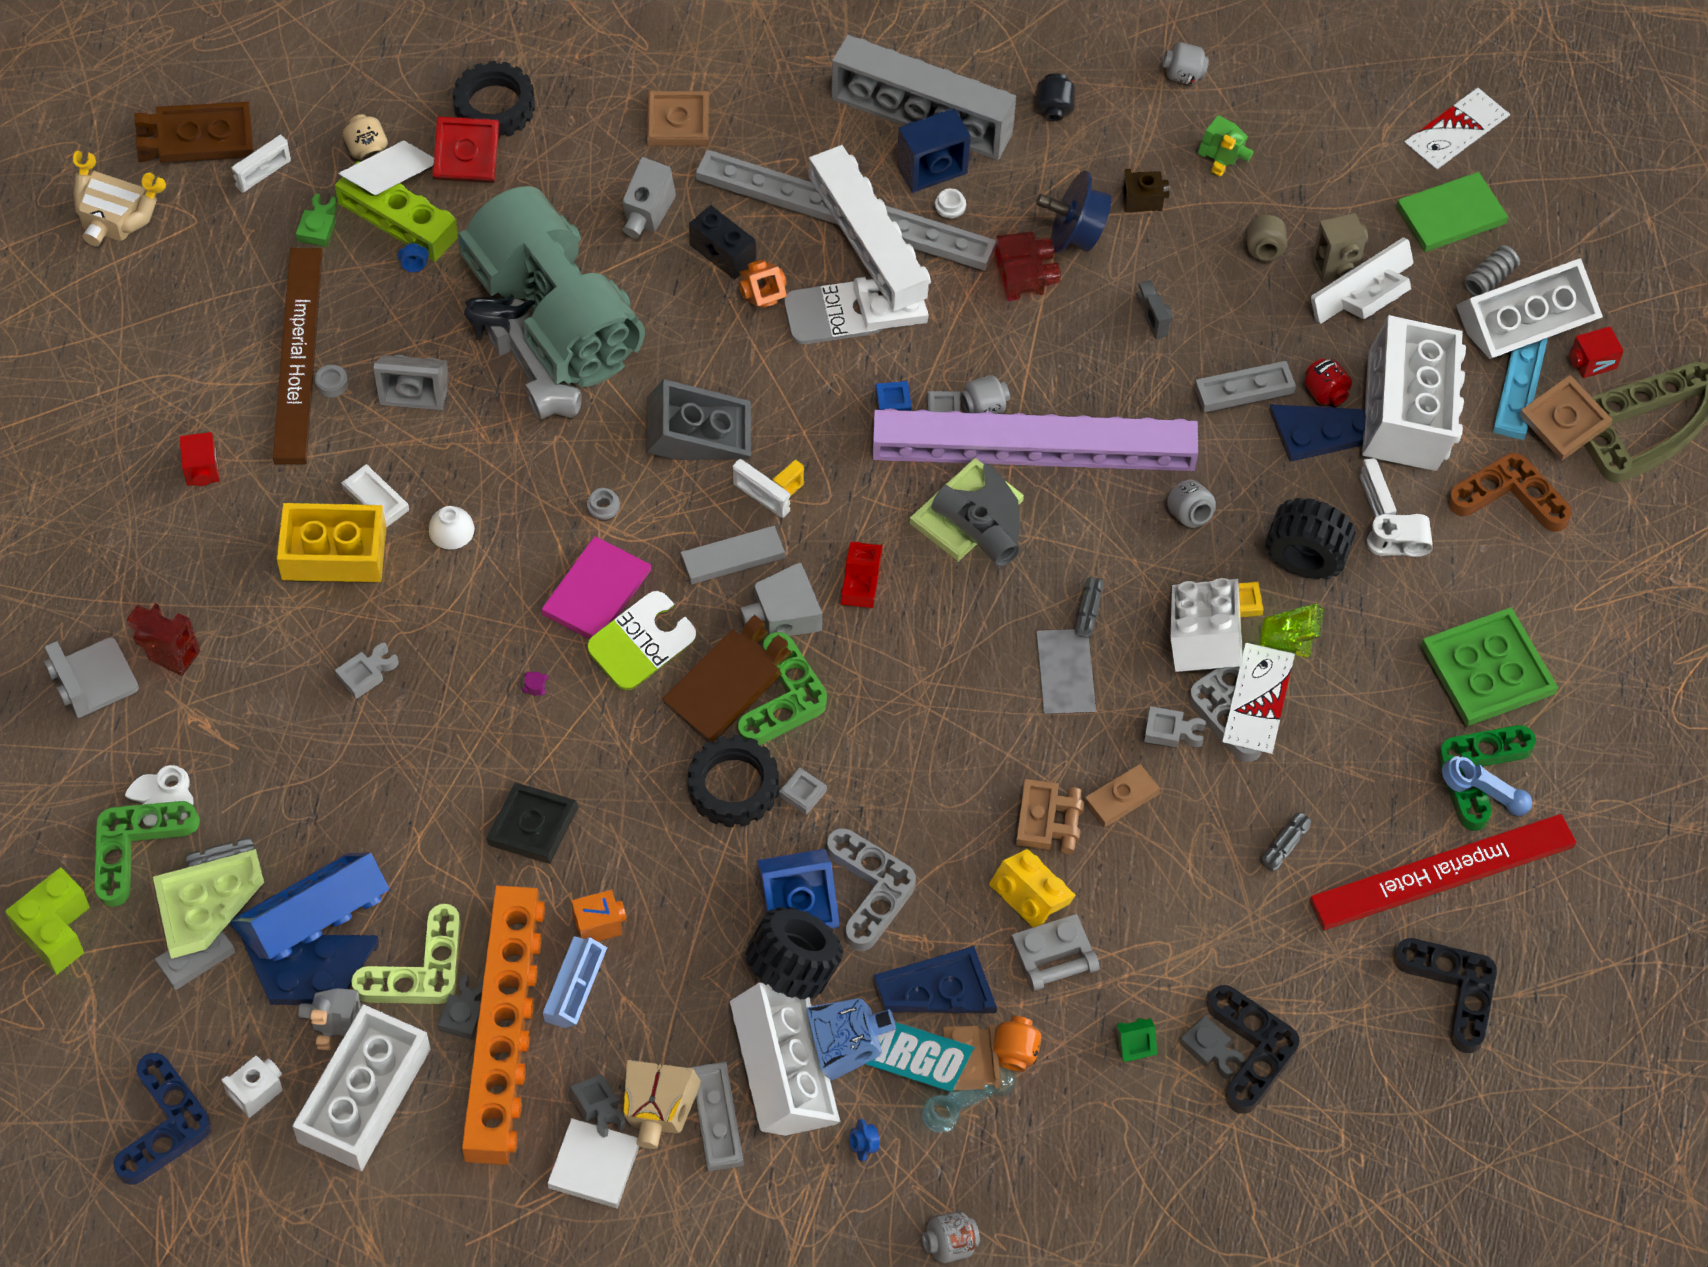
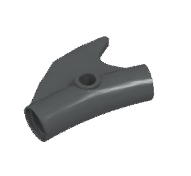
M984 464L985 486L982 489L965 491L956 490L945 485L936 494L931 508L968 535L990 557L995 565L1004 566L1015 559L1020 551L1018 546L1020 526L1019 504L1017 497L1006 481L991 465Z

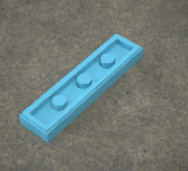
M1548 338L1511 352L1493 433L1521 440L1525 439L1528 424L1520 417L1521 409L1534 401Z

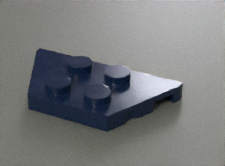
M321 935L309 943L303 944L301 941L291 947L293 951L291 954L278 961H273L272 958H258L242 939L270 1005L312 1004L315 993L336 988L350 989L354 973L364 967L372 951H376L379 947L378 935Z

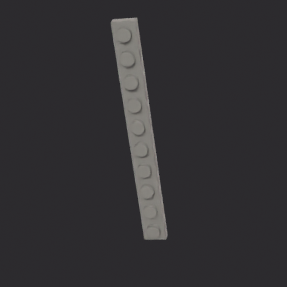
M710 150L706 151L696 171V180L839 225L812 182ZM886 206L888 217L892 222L895 221L898 224L903 240L906 244L909 243L913 249L986 271L996 249L997 240Z

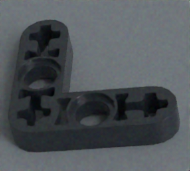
M1415 938L1402 940L1394 954V963L1400 971L1460 986L1451 1041L1454 1047L1463 1053L1476 1052L1481 1047L1486 1036L1497 976L1495 962L1490 957L1424 940ZM1408 950L1414 951L1415 959L1413 962L1407 960L1406 954ZM1431 954L1428 966H1425L1426 955ZM1440 957H1447L1453 961L1455 968L1449 972L1442 971L1437 967L1436 960ZM1462 962L1467 963L1463 975L1459 974ZM1477 967L1483 968V973L1485 974L1483 978L1476 977L1477 973L1475 970ZM1475 996L1482 1001L1484 1008L1480 1011H1472L1466 1007L1465 999ZM1468 1021L1474 1022L1472 1041L1465 1040V1034H1463Z
M1220 985L1215 987L1209 995L1207 1002L1209 1014L1257 1047L1230 1083L1226 1094L1228 1106L1237 1113L1246 1114L1257 1107L1293 1059L1299 1047L1300 1037L1294 1028L1235 988L1228 985ZM1225 997L1230 1000L1229 1006L1225 1005L1223 1008L1217 1006L1218 1001L1224 1000ZM1241 1006L1243 1007V1009L1240 1011L1238 1019L1236 1020L1234 1018L1235 1011L1238 1012L1239 1007ZM1250 1015L1257 1016L1262 1020L1263 1027L1259 1030H1250L1244 1025V1018ZM1284 1037L1289 1040L1288 1046H1283L1276 1057L1272 1053L1275 1050L1277 1041H1281ZM1260 1061L1267 1062L1271 1065L1273 1073L1270 1076L1261 1077L1255 1073L1253 1065ZM1250 1081L1254 1086L1251 1088L1249 1099L1244 1098L1242 1101H1239L1237 1099L1238 1092L1242 1093Z

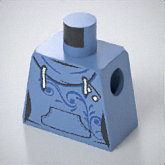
M852 999L806 1008L820 1067L830 1080L837 1079L879 1057L882 1054L878 1036L896 1030L895 1021L889 1009L872 1014L871 1009L863 999Z

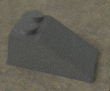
M663 379L647 397V453L675 460L749 459L751 457V401Z

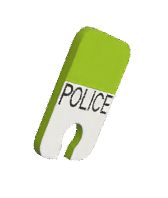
M653 591L648 593L593 635L588 642L587 649L591 658L613 683L622 690L626 691L636 688L694 642L696 630L686 617L681 619L677 623L676 628L670 632L661 631L656 627L655 617L674 607V603L662 592Z

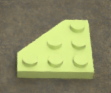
M256 849L153 877L171 959L206 950L262 886L264 879Z

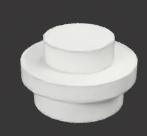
M951 188L945 189L937 196L935 209L938 214L945 218H956L964 213L966 200L960 191Z

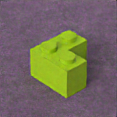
M60 867L9 907L5 913L12 929L56 975L84 954L77 934L68 925L86 912L90 906L83 889Z

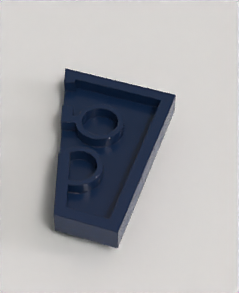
M1270 404V414L1290 462L1363 446L1366 422L1365 409Z

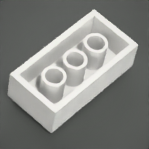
M363 1004L292 1126L297 1142L362 1172L431 1050L427 1032Z

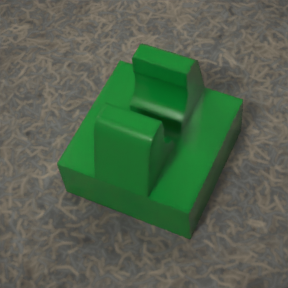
M1138 1018L1135 1022L1126 1024L1120 1022L1117 1024L1119 1055L1123 1062L1158 1055L1156 1030L1151 1018Z

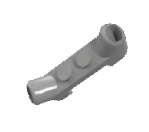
M514 299L513 304L510 306H519L524 302ZM529 309L517 319H508L510 322L509 333L501 326L485 325L489 339L499 356L511 351L530 383L526 384L527 401L539 420L553 414L573 418L578 414L582 401L579 388L553 382L551 376L524 341V320L530 317Z

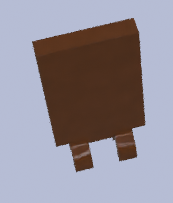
M249 101L156 107V114L134 113L138 162L151 161L158 155L161 163L246 158L253 153Z
M755 614L745 624L741 634L732 629L662 698L667 707L708 742L711 741L713 743L782 675L777 666L792 654L791 650L787 648L788 642L780 635H777L770 642L767 650L757 643L768 632L763 628L765 626L764 622Z

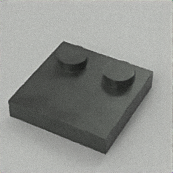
M515 782L486 837L489 846L550 864L579 808L577 801Z

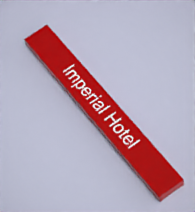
M1561 813L1313 895L1310 898V904L1323 931L1572 849L1577 842Z

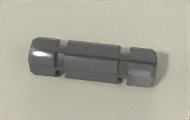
M1089 577L1086 579L1075 629L1076 634L1079 636L1090 637L1093 635L1104 585L1103 580L1100 578Z
M1301 812L1295 813L1290 820V824L1285 826L1272 843V847L1268 848L1264 853L1261 863L1271 871L1277 870L1283 863L1282 860L1290 854L1300 841V837L1310 828L1311 819Z
M246 837L237 840V844L228 842L205 848L204 853H200L199 850L188 853L186 861L188 867L255 850L252 839Z

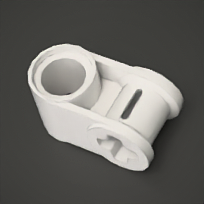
M1422 514L1379 515L1373 521L1372 531L1367 537V547L1372 553L1379 556H1425L1433 550L1429 518Z

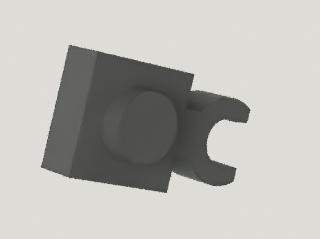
M1151 280L1138 283L1141 292H1137V298L1145 309L1144 316L1155 339L1168 336L1169 325L1173 321L1169 305H1164L1159 293L1156 294Z
M464 974L459 981L461 995L460 997L452 994L449 995L438 1024L439 1031L473 1040L478 1028L481 1002L477 1001L481 1000L484 979H481L478 988L472 990L467 988L469 976Z
M1206 1016L1181 1038V1046L1205 1067L1212 1061L1216 1063L1218 1073L1226 1080H1229L1233 1074V1071L1226 1066L1227 1062H1234L1240 1068L1245 1063V1058L1240 1052L1227 1049L1231 1038Z
M602 1074L570 1086V1098L585 1121L596 1118L599 1135L603 1138L608 1136L609 1127L606 1123L609 1122L616 1124L620 1131L624 1130L625 1117L618 1110L619 1099Z

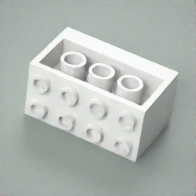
M1388 315L1368 350L1365 401L1366 422L1363 434L1362 456L1433 471L1438 470L1443 460H1448L1451 448L1454 443H1459L1463 430L1462 424H1459V416L1464 404V399L1460 397V389L1465 378V372L1461 371V363L1466 353V345L1462 344V331Z

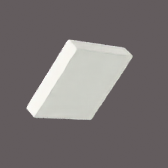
M571 1118L548 1181V1188L618 1208L639 1146L636 1144L637 1137L608 1129V1136L603 1138L597 1132L596 1125Z

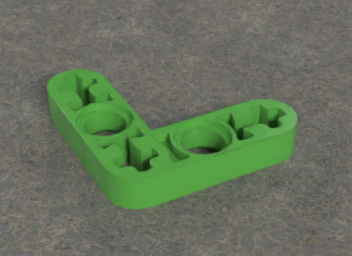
M775 632L768 635L764 640L763 648L767 650L768 645L777 635H780L788 642L787 648L791 650L792 654L777 666L782 673L778 680L787 693L746 713L738 722V735L743 736V739L749 740V738L758 741V745H762L819 716L825 711L827 706L825 688L793 640L783 632ZM792 668H798L805 675L800 680H791L786 676V672ZM808 686V693L813 699L818 698V703L813 704V702L811 701L806 702V692L804 688ZM786 708L792 713V716L788 720L780 721L773 714L777 709ZM766 716L768 721L764 723V717ZM747 726L759 727V733L755 734L752 730L748 731Z
M187 801L112 807L99 815L96 830L95 893L103 904L110 907L120 906L129 897L132 841L187 836L197 830L200 824V817L191 803ZM186 812L189 818H185L184 824L179 825L177 819H180L182 813ZM149 814L157 816V823L152 828H140V821L143 817ZM164 814H167L168 820H165ZM118 819L121 824L116 825L115 830L111 831L108 826L113 825L114 820ZM132 823L133 830L127 824ZM115 849L122 851V857L119 862L112 865L105 863V856L108 852ZM109 874H114V881L119 888L114 889L113 895L109 896L106 890L112 887V878Z

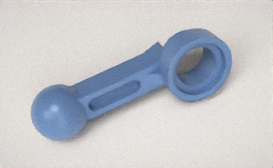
M1455 756L1446 761L1442 766L1443 778L1446 784L1454 791L1462 792L1471 786H1475L1504 804L1507 811L1514 816H1523L1532 807V798L1528 792L1522 789H1514L1486 771L1480 764L1475 766L1466 757ZM1459 767H1460V768L1462 769V771L1464 772L1465 777L1462 776V774L1460 773Z

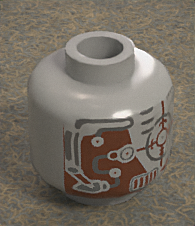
M955 1211L932 1217L927 1224L926 1231L922 1234V1242L925 1251L928 1254L931 1253L936 1261L950 1263L972 1256L975 1247L979 1245L980 1235L973 1218H969L963 1212Z

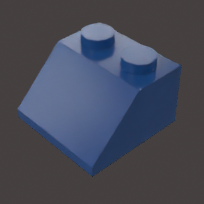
M826 849L757 860L766 914L771 909L776 910L777 907H784L786 909L793 907L818 917L830 928L840 927L832 864Z

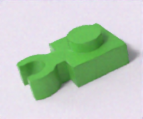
M315 194L312 199L314 211L304 210L296 232L297 242L327 247L336 224L335 215H333L337 211L336 198L331 197L327 205H321L320 194Z

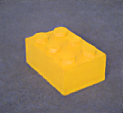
M283 503L277 563L281 579L295 581L381 582L387 527L383 505Z

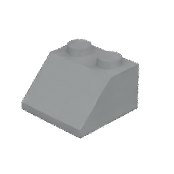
M382 355L374 363L373 369L380 405L444 410L449 383L446 360L411 358L404 355Z

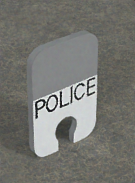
M854 281L793 290L785 297V310L791 336L799 344L879 333L882 329L866 331L862 315L854 311L853 306L858 302L854 290ZM878 291L868 292L869 297L879 296Z

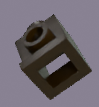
M1125 169L1122 185L1125 212L1162 211L1164 198H1169L1168 179L1162 180L1161 171L1131 172V169Z

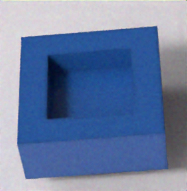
M908 381L876 384L878 410L912 411Z

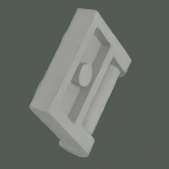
M1077 914L1012 934L1011 942L1032 991L1043 989L1044 984L1087 971L1090 974L1100 970L1096 953L1090 946ZM1077 953L1081 957L1041 971L1036 967Z

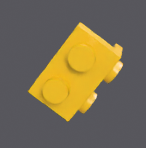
M1028 849L1003 860L990 881V886L1033 928L1043 925L1050 914L1070 905L1075 897V894L1065 883L1056 877L1041 862L1039 857Z

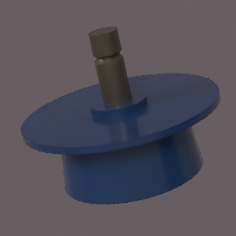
M1086 170L1080 172L1075 177L1062 201L1041 193L1037 197V206L1057 213L1050 239V249L1055 254L1062 252L1069 243L1085 252L1090 251L1097 243L1106 225L1111 208V195L1091 189L1092 176Z

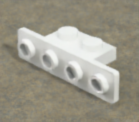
M1404 237L1312 295L1311 302L1315 320L1323 323L1343 309L1365 319L1411 289L1409 278L1399 274L1413 264L1409 240Z

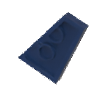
M974 946L875 974L873 978L884 1011L889 1009L891 1012H997L996 1003Z

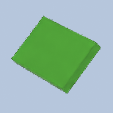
M1480 172L1397 200L1396 204L1397 209L1424 252L1507 224L1508 220L1507 214Z

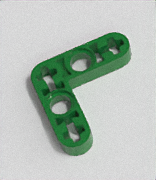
M1515 725L1446 739L1441 746L1438 755L1439 763L1442 769L1446 761L1455 757L1454 755H1448L1450 750H1454L1456 754H1461L1460 757L1468 758L1475 766L1480 764L1482 767L1522 760L1531 755L1536 743V736L1530 728L1523 725ZM1514 738H1518L1520 742H1526L1525 746L1520 747L1519 743H1513ZM1482 742H1489L1494 745L1496 752L1492 755L1483 754L1479 750L1478 745ZM1459 767L1460 773L1462 774V776L1465 777L1464 772H1463L1462 769ZM1447 785L1461 825L1471 831L1484 829L1492 813L1487 794L1475 786L1471 790L1457 792ZM1474 799L1473 807L1475 812L1482 813L1480 819H1476L1474 814H1469L1471 808L1470 800Z

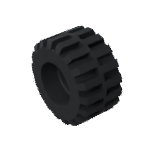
M1309 498L1289 499L1284 501V504H1280L1276 511L1265 541V549L1268 551L1269 557L1275 560L1278 566L1285 568L1286 571L1292 574L1320 580V578L1330 579L1332 576H1338L1345 567L1356 536L1355 526L1350 522V518L1347 515L1342 514L1341 510L1328 505V503Z
M777 907L776 910H769L763 917L746 948L745 954L747 955V964L752 967L751 971L760 978L763 984H769L772 990L777 993H783L787 997L807 999V997L815 998L824 991L840 964L844 951L843 946L839 944L841 941L838 936L818 917L793 907L788 909Z

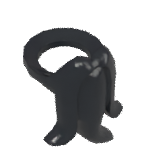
M513 294L504 299L475 297L465 301L467 307L464 315L476 329L475 339L482 340L484 325L501 326L509 333L510 322L508 319L519 318L536 302L528 300L519 306H510L514 301Z

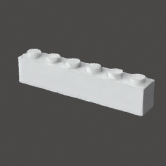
M843 145L809 157V178L893 311L927 299L928 284L931 283L927 269L919 265L913 247L909 243H905L898 224L895 221L892 222L888 217L884 202L876 198L871 182L859 172L855 157L849 155Z

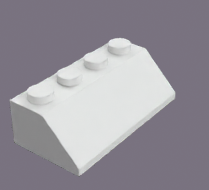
M1581 258L1472 297L1456 305L1467 335L1489 359L1603 317Z
M757 983L732 999L730 1004L733 1020L737 1029L741 1054L746 1067L760 1131L790 1135L838 1124L840 1119L830 1079L821 1070L806 1010L807 1007L811 1006L810 998L787 997L783 993H777L772 990L769 984Z

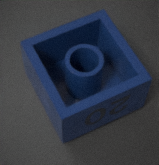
M955 108L945 112H938L931 117L916 122H909L898 128L897 168L912 193L968 174L970 133Z

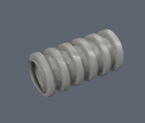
M1499 246L1496 251L1491 253L1490 257H1487L1483 263L1479 264L1465 278V285L1469 292L1474 296H1478L1494 290L1501 281L1506 279L1507 275H1510L1520 265L1518 255L1508 246Z

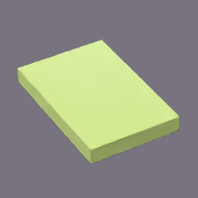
M974 458L946 485L956 490L976 491L982 489L985 486L984 464ZM1007 483L1017 497L1018 504L1023 501L1024 495ZM935 494L910 517V524L959 562L977 544L962 530L932 510L931 507L936 496Z

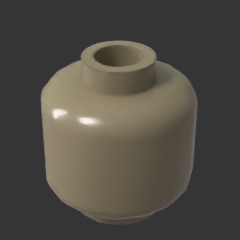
M1261 215L1249 223L1246 230L1247 247L1254 258L1262 261H1272L1285 253L1288 245L1286 226L1281 219L1273 215Z

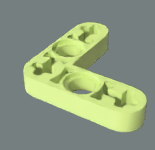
M439 904L429 912L424 967L367 966L358 969L351 981L353 990H358L360 1000L367 1003H446L449 995H454L456 991L461 930L457 909L449 904ZM442 916H449L450 921L447 922L446 926L447 936H441L439 922L442 920ZM445 946L451 949V956L446 960L438 961L432 957L433 951L438 947ZM437 971H443L445 986H442L440 992H436L434 986L437 984ZM369 978L373 979L374 984L371 985L370 990H364L363 984L366 983V980ZM384 978H388L387 985L389 991H384L383 985H385ZM401 978H409L414 982L411 990L403 993L396 991L394 984Z

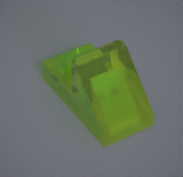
M1318 603L1265 617L1259 646L1293 653L1296 656L1309 657L1313 639L1320 638L1325 609Z

